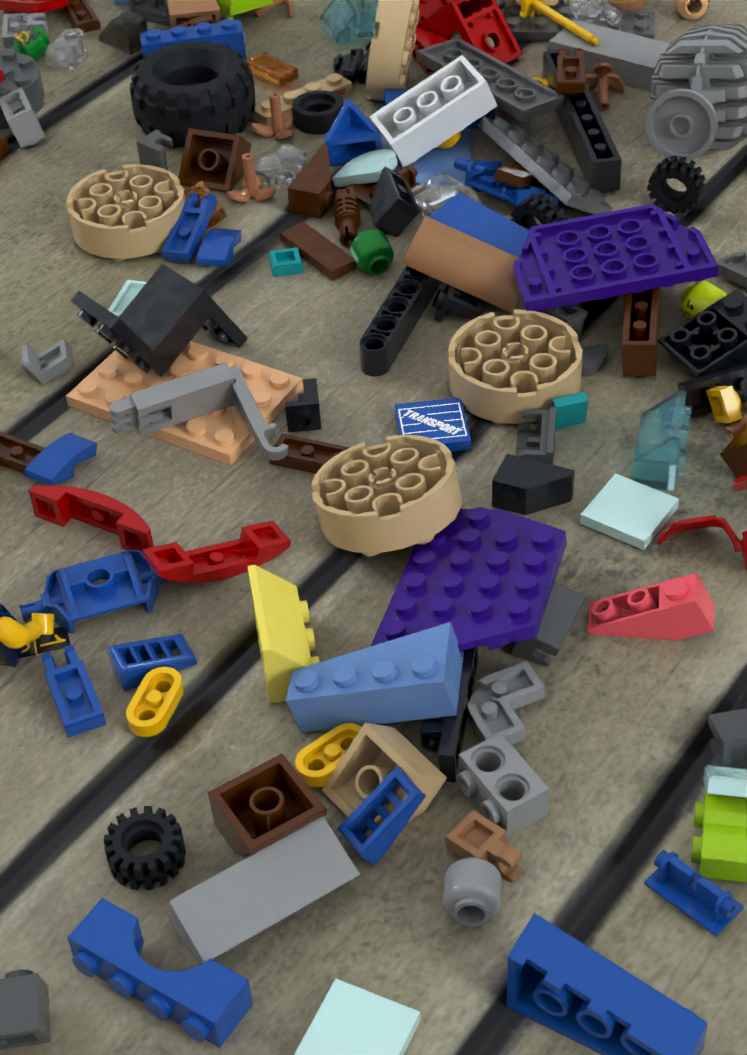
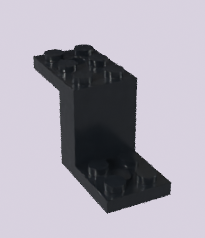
M164 264L160 265L119 317L80 291L70 300L80 310L77 314L80 319L92 328L96 325L98 327L95 330L97 335L109 344L113 341L115 344L112 346V349L126 360L133 357L132 362L146 374L152 370L162 377L200 329L207 331L210 328L213 330L211 333L222 343L227 344L230 341L238 347H241L248 339L204 289Z

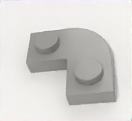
M528 661L497 671L478 681L479 688L473 693L467 705L470 723L481 742L500 732L511 745L526 740V729L514 709L545 698V687Z

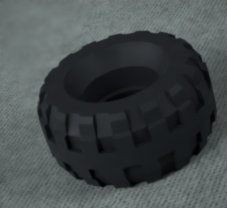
M187 41L161 47L160 50L147 54L144 60H140L134 68V73L131 77V102L137 124L141 126L143 132L147 135L157 129L162 134L171 137L173 146L168 147H185L188 128L233 135L241 133L248 126L252 112L255 111L256 101L252 70L248 68V63H246L238 51L231 50L229 46L223 44H213L209 41Z

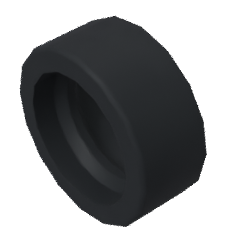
M320 90L299 95L292 105L295 127L301 132L308 134L328 133L343 107L342 98L336 93Z

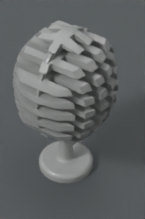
M741 24L694 25L671 42L666 51L661 54L654 67L655 71L651 77L650 84L652 106L646 117L648 139L661 155L669 159L671 156L677 155V161L680 160L681 156L687 157L686 161L695 159L707 150H730L747 138V28Z

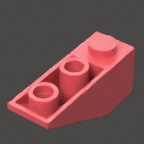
M692 573L589 602L587 631L589 634L678 641L714 631V602L697 573Z

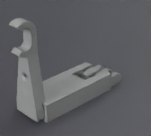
M226 363L216 365L131 393L130 397L112 402L109 406L111 427L114 433H123L136 428L139 435L143 436L234 405L264 457L277 461L288 455V445L281 444L279 447H272L267 441V437H274L276 424L265 423L237 365L230 368Z

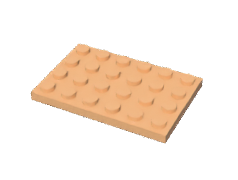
M190 341L162 377L152 370L146 374L132 362L133 357L126 360L114 351L68 393L66 399L69 407L111 422L109 406L112 402L130 397L131 393L226 363L229 368L238 366L265 423L268 424L284 410L285 403L291 402L303 389V380L286 372ZM234 405L146 434L228 465H232L255 441Z

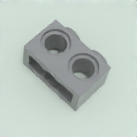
M22 87L0 97V106L21 148L35 145L40 139L46 137Z
M501 732L459 754V773L456 776L459 787L466 796L470 797L472 795L480 805L481 812L485 818L507 831V837L549 815L550 788Z

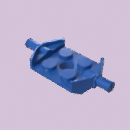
M457 157L454 161L455 169L466 172L465 187L468 188L469 186L476 192L484 191L494 195L496 199L510 202L514 207L530 195H536L537 193H542L543 197L546 194L551 196L550 202L556 200L558 202L556 206L558 209L563 205V202L553 193H550L545 186L538 188L536 187L537 184L533 183L522 188H516L495 181V171L502 166L501 161L475 162L461 157Z
M128 550L52 571L47 575L44 593L40 594L41 600L19 605L23 621L30 619L32 613H54V622L70 634H73L75 632L72 623L141 603H146L147 611L152 612L159 591V585L168 580L157 575L141 551ZM100 579H106V580H107V581H106L105 583H103V584H99V585L92 584V583L95 582L96 580H100Z

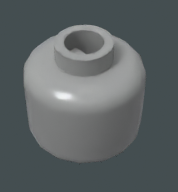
M477 857L464 858L450 865L444 876L443 904L445 911L460 924L470 927L483 925L494 918L501 908L502 879L496 866Z

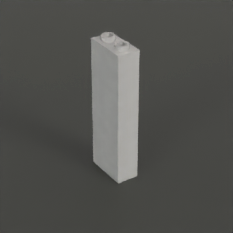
M574 19L572 22L596 36V39L600 41L599 45L586 42L566 28H563L556 36L550 39L547 45V51L559 50V48L570 49L572 56H575L576 48H583L585 75H597L593 67L599 63H609L613 69L608 74L620 76L624 85L651 92L650 84L651 77L655 71L654 67L661 54L670 46V43Z

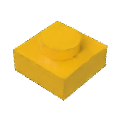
M716 386L706 390L716 423H732L743 419L740 412L741 400L733 386Z

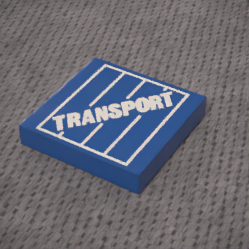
M459 398L394 405L399 435H417L432 438L443 443L451 452L471 450L469 429L462 401Z

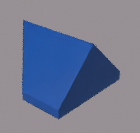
M347 98L324 139L325 145H328L330 167L345 165L362 154L382 149L380 131Z

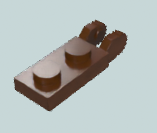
M559 48V56H557V93H564L566 95L585 93V56H583V48H576L575 56H567L566 48Z

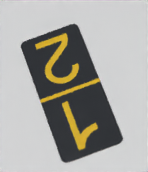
M63 627L54 628V634L41 635L38 639L18 649L9 648L0 641V651L4 654L2 661L7 662L64 649V647L71 644L68 631Z

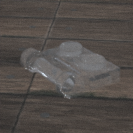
M563 0L577 21L591 23L592 20H606L609 24L614 25L621 19L619 10L612 7L608 0Z
M446 173L411 189L420 211L418 215L422 218L425 216L429 217L437 210L435 209L436 207L446 203L458 192L479 202L474 190Z

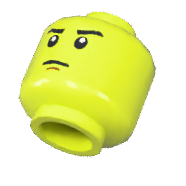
M706 280L699 281L695 285L690 284L681 295V300L683 301L682 313L691 319L725 297L727 293Z

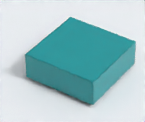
M298 248L268 252L273 277L303 273V265Z
M585 392L552 399L551 407H557L556 429L585 423L589 402Z

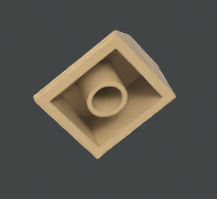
M364 723L329 780L322 788V791L349 817L386 776L398 766L426 795L407 822L409 823L426 811L447 777L394 727ZM398 785L394 793L403 802L408 795ZM389 800L384 805L390 814L396 809ZM378 814L374 821L380 826L385 820ZM368 828L365 835L369 838L373 832Z

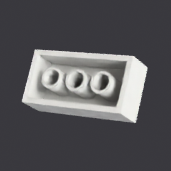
M461 55L369 116V118L380 131L383 143L388 149L395 152L398 162L404 167L415 162L435 147H438L441 143L462 131L480 117L485 116L498 105L487 81Z

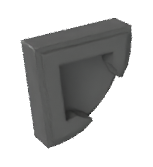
M603 344L581 347L583 348L582 377L596 373L597 368L607 362L608 346Z

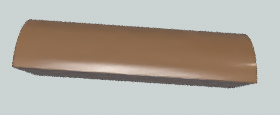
M425 216L415 234L403 264L510 313L516 310L517 299L520 293L514 279L513 265L519 258Z

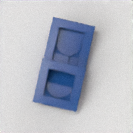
M212 228L200 246L196 257V264L228 265L233 260V248L241 242V230Z
M72 433L64 435L47 446L31 461L25 469L24 476L46 485H56L73 478L75 464L96 456L97 443Z

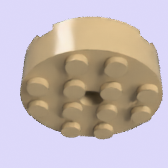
M379 0L375 17L374 38L371 40L365 89L367 99L384 101L385 89H406L410 76L409 64L411 63L417 34L415 31L420 10H418L420 0Z
M128 164L122 165L123 170L106 173V170L102 169L81 179L70 190L66 202L73 238L77 245L90 255L111 258L116 262L153 253H161L168 235L177 222L186 202L184 188L180 185V179L170 171L151 165Z
M513 310V315L495 317L494 312L484 314L464 324L456 331L450 341L448 348L450 390L454 398H459L462 401L463 408L466 411L482 419L492 421L494 424L537 422L535 419H523L522 412L528 409L549 410L553 398L580 392L583 348H581L578 342L577 333L568 324L551 315L531 310Z
M395 435L387 436V443L366 448V444L363 442L331 458L318 470L311 483L314 506L325 538L337 548L362 553L367 557L432 541L437 533L456 519L462 505L463 498L455 462L449 448L435 439L424 436Z

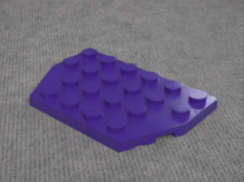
M654 204L532 226L527 235L528 239L522 245V254L513 265L514 279L525 310L537 312L565 305L573 306L581 302L597 299L604 300L613 296L629 293L636 294L644 290L660 287L667 288L676 284L692 281L698 282L718 277V264L701 231L694 227L689 229L679 224V218L665 213L663 209Z
M483 507L460 509L456 519L437 533L432 541L426 544H415L371 646L451 622L456 634L461 657H463L462 650L487 644L488 650L502 647L510 642H521L536 638L567 545L565 531L502 509H486Z

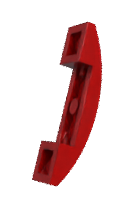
M61 485L32 486L28 490L35 517L62 527L73 518L119 535L121 549L127 551L139 550L143 553V549L154 547L151 530L142 517L133 509L112 497L88 489Z
M272 520L242 527L240 539L189 551H184L177 542L143 549V556L160 578L181 583H203L242 574L248 571L247 566L250 565L260 566L289 548L291 540Z

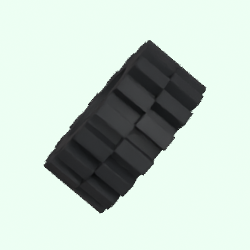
M677 155L671 156L670 160L667 157L664 158L661 163H658L648 181L647 191H651L649 194L650 199L656 198L654 204L656 206L664 205L662 209L667 212L668 208H671V213L676 214L680 209L682 214L686 213L687 209H693L705 188V175H700L702 169L700 166L695 169L694 165L696 162L693 160L689 164L686 163L687 157L681 156L679 161H677ZM670 178L677 179L685 185L687 190H674L668 185L666 180Z
M537 193L536 195H530L518 204L511 212L510 216L513 218L510 220L530 230L532 226L538 225L534 217L542 225L567 220V217H562L565 211L563 208L558 210L556 207L558 202L556 200L550 202L551 196L546 194L543 197L542 193Z
M144 806V813L138 814L137 807L129 809L131 816L126 818L123 813L117 816L118 825L111 822L107 828L109 835H104V849L111 874L114 878L117 877L118 882L124 887L129 882L133 890H139L140 883L145 884L146 890L154 889L152 882L159 881L162 887L168 884L166 875L169 874L172 878H175L179 874L177 866L183 867L185 863L184 855H186L180 824L177 823L176 817L172 813L167 816L165 809L160 807L155 814H153L152 806ZM154 840L161 843V846L156 851L148 855L137 856L129 853V850L134 845L142 841Z

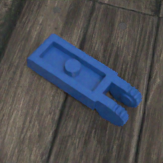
M191 193L188 196L182 212L171 229L161 251L165 261L192 262L210 218L215 213L217 206L215 195L207 194L202 204L199 193Z
M73 644L64 647V655L68 665L56 668L54 658L49 652L41 654L46 671L44 673L68 738L106 725L104 713L83 660L79 661Z

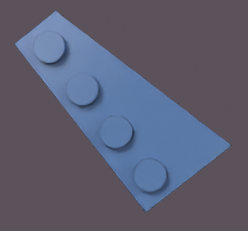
M448 622L293 670L286 703L301 733L332 730L344 723H354L363 726L364 723L386 724L457 715L463 657H461L458 640L452 624Z

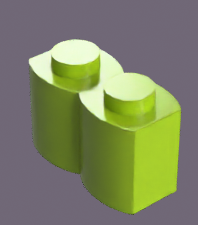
M705 789L704 802L695 801L693 827L702 828L701 836L693 835L691 862L700 863L699 874L705 878L747 883V797L708 794Z

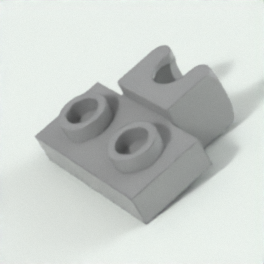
M45 13L3 15V47L15 45L13 35L30 24L36 28L40 26L47 35L48 25Z

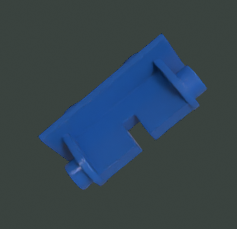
M662 850L654 860V865L658 868L644 881V885L715 937L744 909L742 904L733 899L732 892L729 890L723 891L711 881L698 874L694 869L678 859V854L674 851L668 853Z

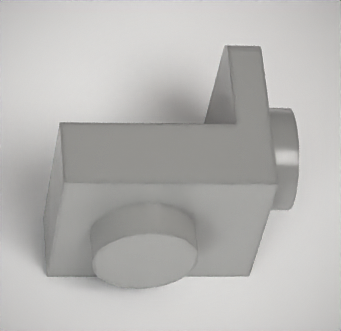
M62 339L40 354H37L28 344L21 347L23 357L21 365L24 371L30 377L35 376L43 385L57 376L66 374L70 368L75 366L72 346L65 339Z

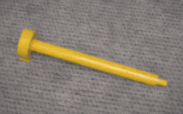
M522 0L519 16L524 19L527 16L533 18L534 12L539 16L544 14L586 42L599 45L600 41L596 39L595 35L542 3V0Z

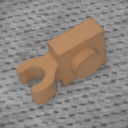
M472 810L445 836L446 848L463 859L477 857L490 862L499 870L501 877L512 883L523 872V868L517 865L522 858V854L516 848L506 844L507 831L475 810Z

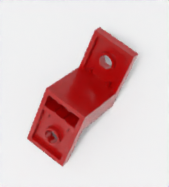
M420 0L418 9L420 14L417 27L447 38L460 33L463 41L505 64L523 55L496 0H454L452 2L451 0ZM487 36L493 40L494 48L488 44Z

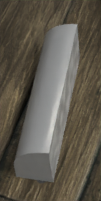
M322 816L169 900L167 915L191 955L201 965L209 959H216L360 876V873L328 822Z

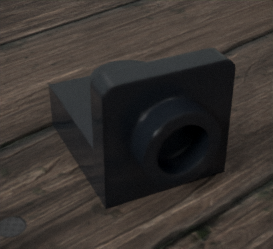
M447 285L445 290L439 289L434 298L433 307H436L434 319L441 322L447 310H450L460 317L472 320L481 315L483 300L451 285Z
M316 378L303 379L304 393L298 394V401L285 403L288 432L322 429Z

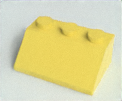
M257 565L247 566L269 704L285 702L292 671L319 663L318 656L311 657L310 651L316 650L313 628H305L304 625L305 623H310L307 600H299L296 585Z

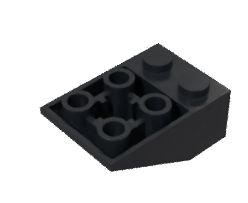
M737 289L659 338L658 343L697 377L746 364L747 297Z

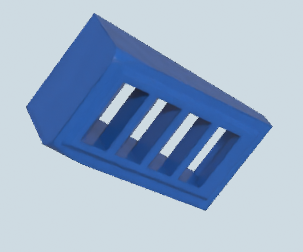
M183 634L128 642L107 648L111 666L124 692L138 687L145 675L155 668L171 667L180 671L197 664L196 658ZM178 648L181 655L173 656L171 651ZM164 654L165 658H158L157 656Z
M396 766L337 829L362 858L376 865L391 847L426 795ZM398 785L408 795L403 802L394 793ZM388 800L396 807L391 814L384 807ZM378 814L385 820L380 826L374 821ZM368 828L373 832L369 838L365 836Z

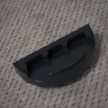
M351 49L350 54L341 56V53L338 54L333 60V72L354 82L355 73L364 57L363 49Z

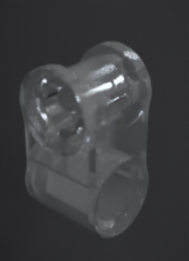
M79 28L67 29L48 46L45 53V61L48 67L68 71L76 70L77 66L88 57L87 49L84 48L82 40L84 37L83 30Z

